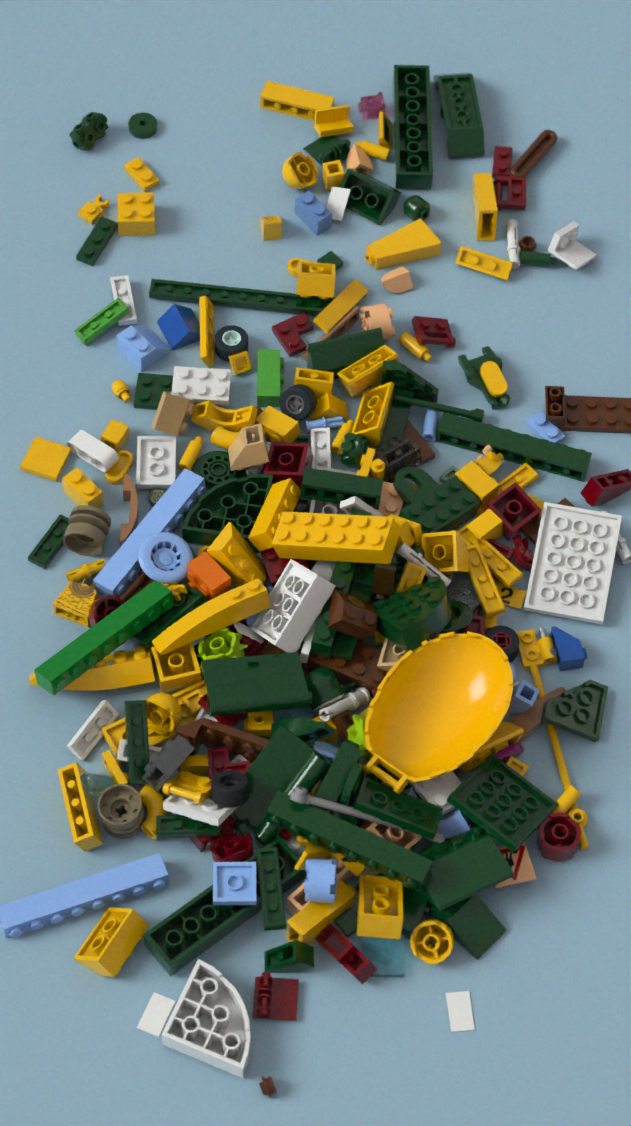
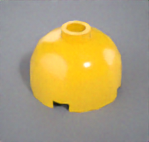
M296 152L285 160L282 167V176L291 188L298 190L306 189L317 182L316 174H318V169L309 155L305 156L303 152Z
M156 693L146 699L147 721L149 722L147 726L155 733L161 735L171 733L180 724L182 718V708L179 702L167 693Z
M437 919L421 922L414 929L410 937V947L413 954L427 964H437L444 961L451 954L454 946V935L451 928L445 922Z

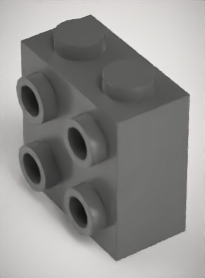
M180 735L174 741L170 738L144 768L146 773L142 779L158 792L195 748L191 746L187 739L182 738Z

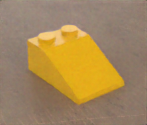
M360 874L357 936L400 939L403 924V883L398 880H390L385 876Z

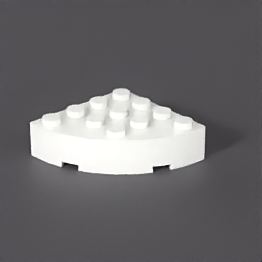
M198 959L164 1028L162 1045L243 1078L250 1052V1023L245 1004L236 988L222 976V973L213 966Z

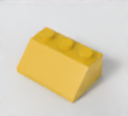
M383 345L338 372L337 375L346 393L351 397L358 396L366 388L379 384L382 379L383 361L393 360L400 363L398 354L388 346Z
M393 382L366 390L363 393L352 433L365 435L370 440L369 448L376 447L381 442L393 399Z
M228 522L207 549V552L231 577V582L236 588L257 578L263 583L266 579L265 564L234 525Z
M507 721L502 722L490 740L472 758L459 767L464 774L480 766L492 754L517 743L524 733L523 728Z
M108 907L73 959L101 976L115 977L121 971L123 963L133 953V949L138 941L144 937L143 934H145L149 925L134 909Z

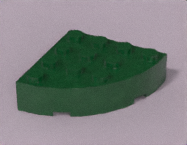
M252 474L239 479L235 477L212 487L198 499V502L187 514L182 528V538L189 543L210 546L228 522H231L254 552L260 553L248 539V536L273 485V475Z
M439 576L431 577L425 583L413 585L407 591L395 593L389 599L377 601L372 606L378 614L376 631L406 652L421 646V642L425 640L429 641L428 636L433 633L438 634L441 632L452 616V606L444 581Z

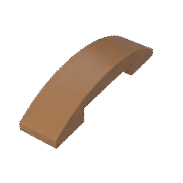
M124 474L123 498L124 501H130L129 524H121L120 547L138 525L137 492L128 474Z
M563 687L542 696L534 702L528 711L518 714L510 722L522 727L524 730L523 735L518 741L519 743L528 738L531 731L544 723L541 721L544 703L548 699L565 692L566 690Z

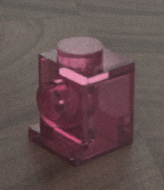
M378 92V95L361 97L360 102H358V111L362 113L364 120L379 118L380 111L385 113L386 105L382 92Z

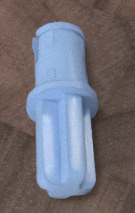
M342 416L305 421L306 432L311 433V429L341 427L344 420Z

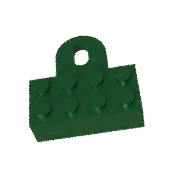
M408 466L401 468L393 480L395 491L408 504V506L400 511L399 517L421 524L422 534L455 530L475 517L482 503L456 476L439 485L424 470ZM405 478L411 479L420 489L413 488Z
M361 756L358 763L353 766L342 790V795L338 797L336 803L354 807L364 777L379 783L382 782L374 774L365 772V766L369 759ZM378 764L377 767L384 771V767ZM336 811L333 813V816L357 827H360L364 820Z

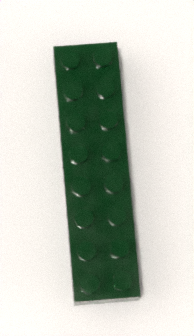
M394 65L395 188L431 189L433 163L429 65Z
M279 836L264 848L277 847L282 894H284L306 878L305 870L294 869L299 858ZM256 854L245 861L256 862V905H213V885H211L143 934L144 945L170 976L262 910Z

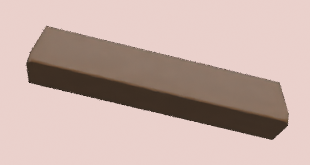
M359 307L351 309L327 334L324 333L316 342L337 338L344 334L359 320ZM308 349L300 356L306 362Z

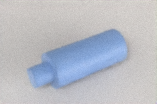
M431 409L426 410L422 438L426 442L435 441L439 412Z

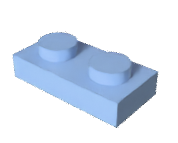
M542 411L526 419V425L539 439H546L557 444L565 440V435L555 425L546 420V415Z

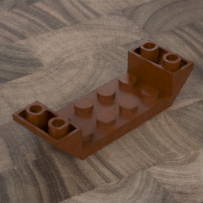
M545 386L546 420L562 431L631 434V398L567 396L564 393V386Z
M207 718L178 727L175 731L176 737L180 735L182 738L187 739L191 746L195 748L190 756L197 755L201 744L209 749L228 747L230 756H238L240 754L248 761L250 760V763H253L269 742L267 739Z

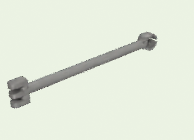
M296 786L290 795V799L298 803L315 805L411 832L369 814L362 813L354 809V807L307 794L308 790L303 787ZM437 829L432 841L442 843L445 837Z

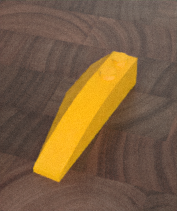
M259 578L225 592L183 616L152 640V644L160 655H164L271 607L268 591Z

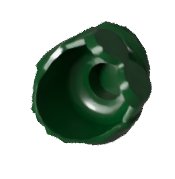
M347 433L344 436L345 442L341 445L343 454L340 462L347 467L356 468L360 466L362 455H366L370 440L361 433Z

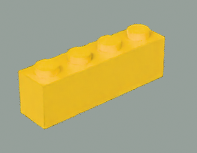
M266 81L260 96V108L315 121V111L317 109L334 107L335 97Z
M291 478L272 485L248 536V539L259 552L273 548L272 541L282 512H293L299 500L301 490Z
M77 762L58 769L74 843L84 852L103 845L87 772Z

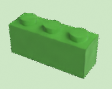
M258 349L257 407H280V397L284 392V388H280V384H284V373H280V369H284V357H280V350Z

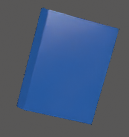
M173 304L157 320V324L172 351L200 341V323L191 308Z

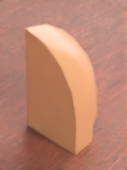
M354 144L347 155V170L348 168H356L369 174L373 171L371 160L364 150Z
M403 266L386 273L381 278L383 286L393 293H401L413 288L409 271Z

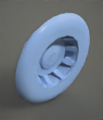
M159 532L152 534L143 541L139 548L138 559L142 570L148 577L160 583L170 584L179 582L187 576V563L193 560V553L188 543L180 536L169 532Z

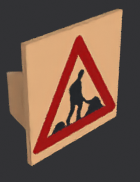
M525 842L514 853L505 846L498 847L512 869L514 876L496 884L495 888L537 879Z

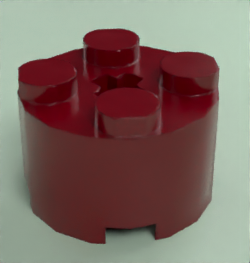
M561 812L551 813L541 822L538 831L537 846L541 856L553 861L571 859L578 849L581 837L579 823L570 818L569 814Z

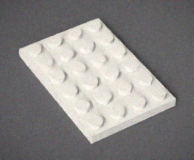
M544 502L524 611L603 625L622 516Z

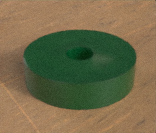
M136 113L129 119V132L136 138H150L157 131V120L149 113Z

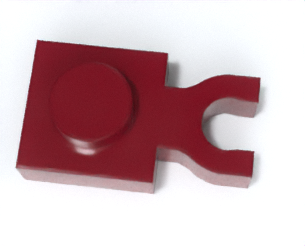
M518 534L513 537L515 564L520 568L530 571L534 556L532 551L528 550L529 540L528 538L521 539V535Z

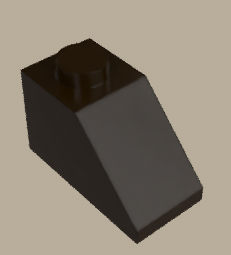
M376 563L371 597L375 598L376 601L392 597L396 581V567Z

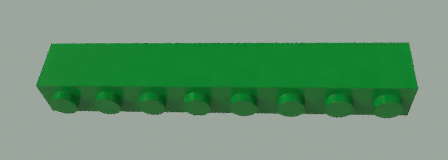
M153 581L34 669L37 684L53 696L63 690L67 685L79 678L103 658L110 655L111 652L139 633L163 613L170 610L174 606L172 591L158 581Z

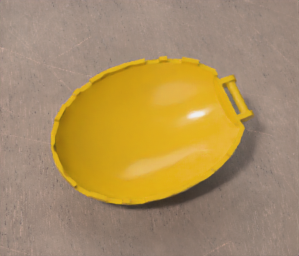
M454 631L440 634L438 638L421 642V646L413 651L409 650L394 664L378 686V691L369 704L370 708L365 720L364 734L366 749L373 757L366 764L365 772L374 774L394 788L393 791L399 794L409 782L430 780L460 767L490 740L508 711L513 692V673L508 657L502 648L490 638L468 631L467 634H454ZM381 764L389 772L400 778V780L397 781L396 779L388 775L386 772L378 768L377 765Z

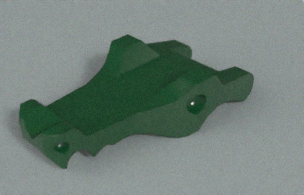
M489 346L482 348L483 356L469 361L465 354L458 356L459 364L465 373L467 382L482 391L493 410L509 404L510 396L507 393L502 397L492 396L480 375L481 366L487 361L495 362L502 372L503 363Z

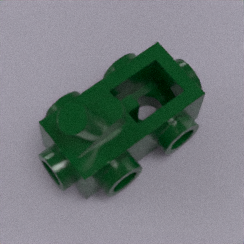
M88 113L82 118V122L76 125L69 134L72 144L77 149H92L95 145L94 142L106 135L105 130L108 128L106 123L108 121L107 117L102 113Z

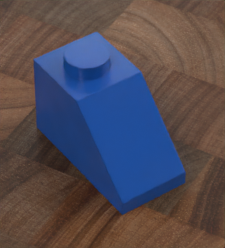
M556 626L552 627L550 637L557 652L559 671L583 668L584 660L587 659V652L585 648H582L580 640Z

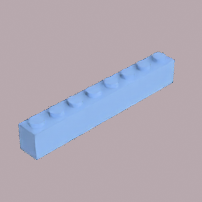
M186 468L182 471L94 578V587L98 593L104 596L115 595L118 597L124 593L126 587L136 579L138 572L142 569L139 564L138 552L143 541L155 533H172L173 529L181 524L186 513L194 507L195 502L206 492L205 479Z
M158 853L0 905V924L5 938L17 937L25 931L38 930L43 925L59 923L64 918L70 916L77 917L85 911L91 909L98 910L106 904L112 902L119 903L127 897L133 895L140 896L151 889H161L166 884H169L168 872L161 854Z

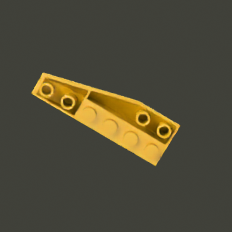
M139 646L134 648L133 651H115L113 654L103 658L63 690H108L155 682L150 649ZM35 672L29 675V684L39 686Z

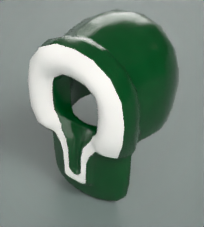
M328 667L314 669L305 675L308 691L312 692L313 702L309 703L310 708L315 712L341 699L346 693L351 692V689L356 685L354 681L343 687L340 686L335 674Z

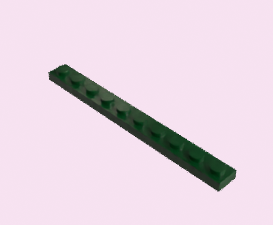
M160 279L151 280L149 298L200 303L199 297L206 295L213 305L299 314L305 312L308 315H318L335 299L333 297L321 299L318 296L305 298L295 293Z

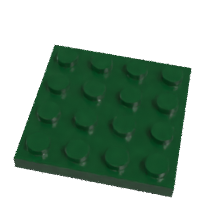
M494 754L486 759L446 800L513 853L559 805Z

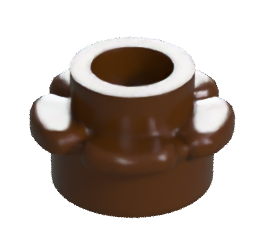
M524 236L519 241L521 251L533 252L536 249L533 237Z
M271 1076L267 1078L262 1077L263 1082L259 1083L264 1096L268 1094L269 1098H272L271 1095L277 1093Z

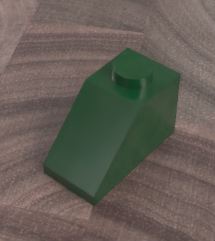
M298 940L265 951V972L300 973L314 968V947Z

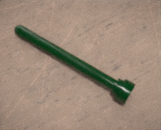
M395 394L393 397L396 402L455 414L481 423L484 416V410L478 408L469 411L400 394Z

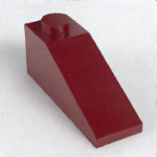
M626 469L593 476L580 494L591 507L603 505L631 489V471Z

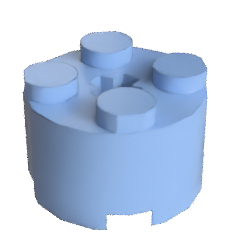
M306 859L305 901L335 903L338 879L336 869H338L337 860Z

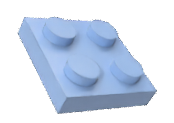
M213 862V905H256V862Z

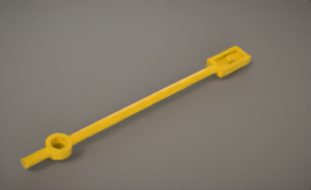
M534 629L519 631L516 633L520 641L518 653L523 671H531L534 685L540 689L539 699L546 694L538 669L543 668L544 662ZM545 722L565 791L571 785L557 732L555 726ZM575 802L568 814L570 818L580 825L581 837L579 844L581 850L589 848L584 831L588 816L585 811L578 809ZM579 816L581 819L576 820L574 817Z

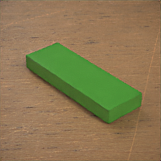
M117 298L74 330V333L85 345H88L129 314L130 310Z

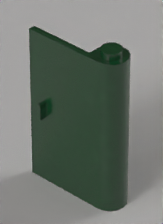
M299 652L201 661L208 694L207 707L210 717L308 708L309 703L313 702L312 692L308 691Z
M280 725L245 772L249 780L248 801L238 806L232 813L255 830L254 833L257 835L255 838L263 845H266V843L270 844L283 829V827L271 825L266 818V811L277 791L279 790L287 795H291L292 790L299 786L307 789V794H309L330 767V761L291 731Z

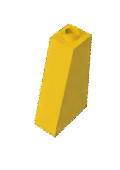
M473 173L472 190L477 241H495L498 210L492 174Z
M420 218L366 246L365 259L369 265L378 270L441 254L442 242Z
M340 880L337 883L335 903L311 902L287 921L286 939L289 942L298 940L310 945L329 923L332 925L335 918L355 904L356 892L354 888Z

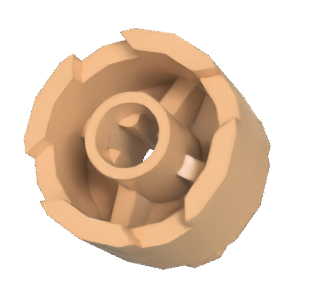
M385 303L361 307V311H364V314H360L362 332L381 327L384 341L395 337V328L391 324V319L393 318L391 307L387 308Z

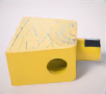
M86 577L82 584L74 581L70 582L54 601V614L89 627V609L91 604L98 599L97 591L93 589V580Z

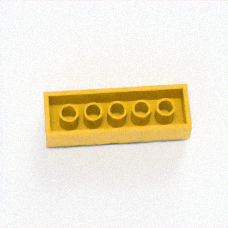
M282 512L272 546L279 558L390 564L399 538L400 529L394 517Z

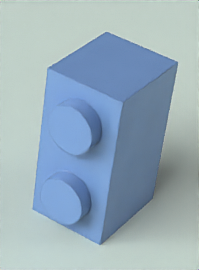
M310 191L295 199L294 213L316 235L331 228L332 213Z

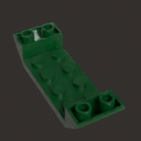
M473 74L434 75L436 91L439 90L447 130L446 145L449 158L484 156V130Z

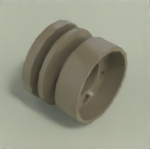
M79 505L74 507L68 521L69 525L63 536L64 545L79 555H100L103 552L106 536L111 526L110 516L103 510L93 506Z
M126 784L112 785L101 793L98 799V812L104 830L116 838H129L137 834L141 830V824L145 821V812L139 793L133 787Z

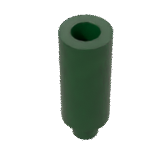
M521 251L520 264L549 267V264L556 265L557 258L550 257L551 254Z

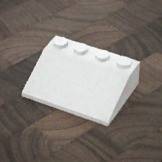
M290 559L269 594L271 607L257 614L250 626L251 630L287 653L298 651L306 634L310 632L315 619L321 614L327 599L331 597L335 585Z

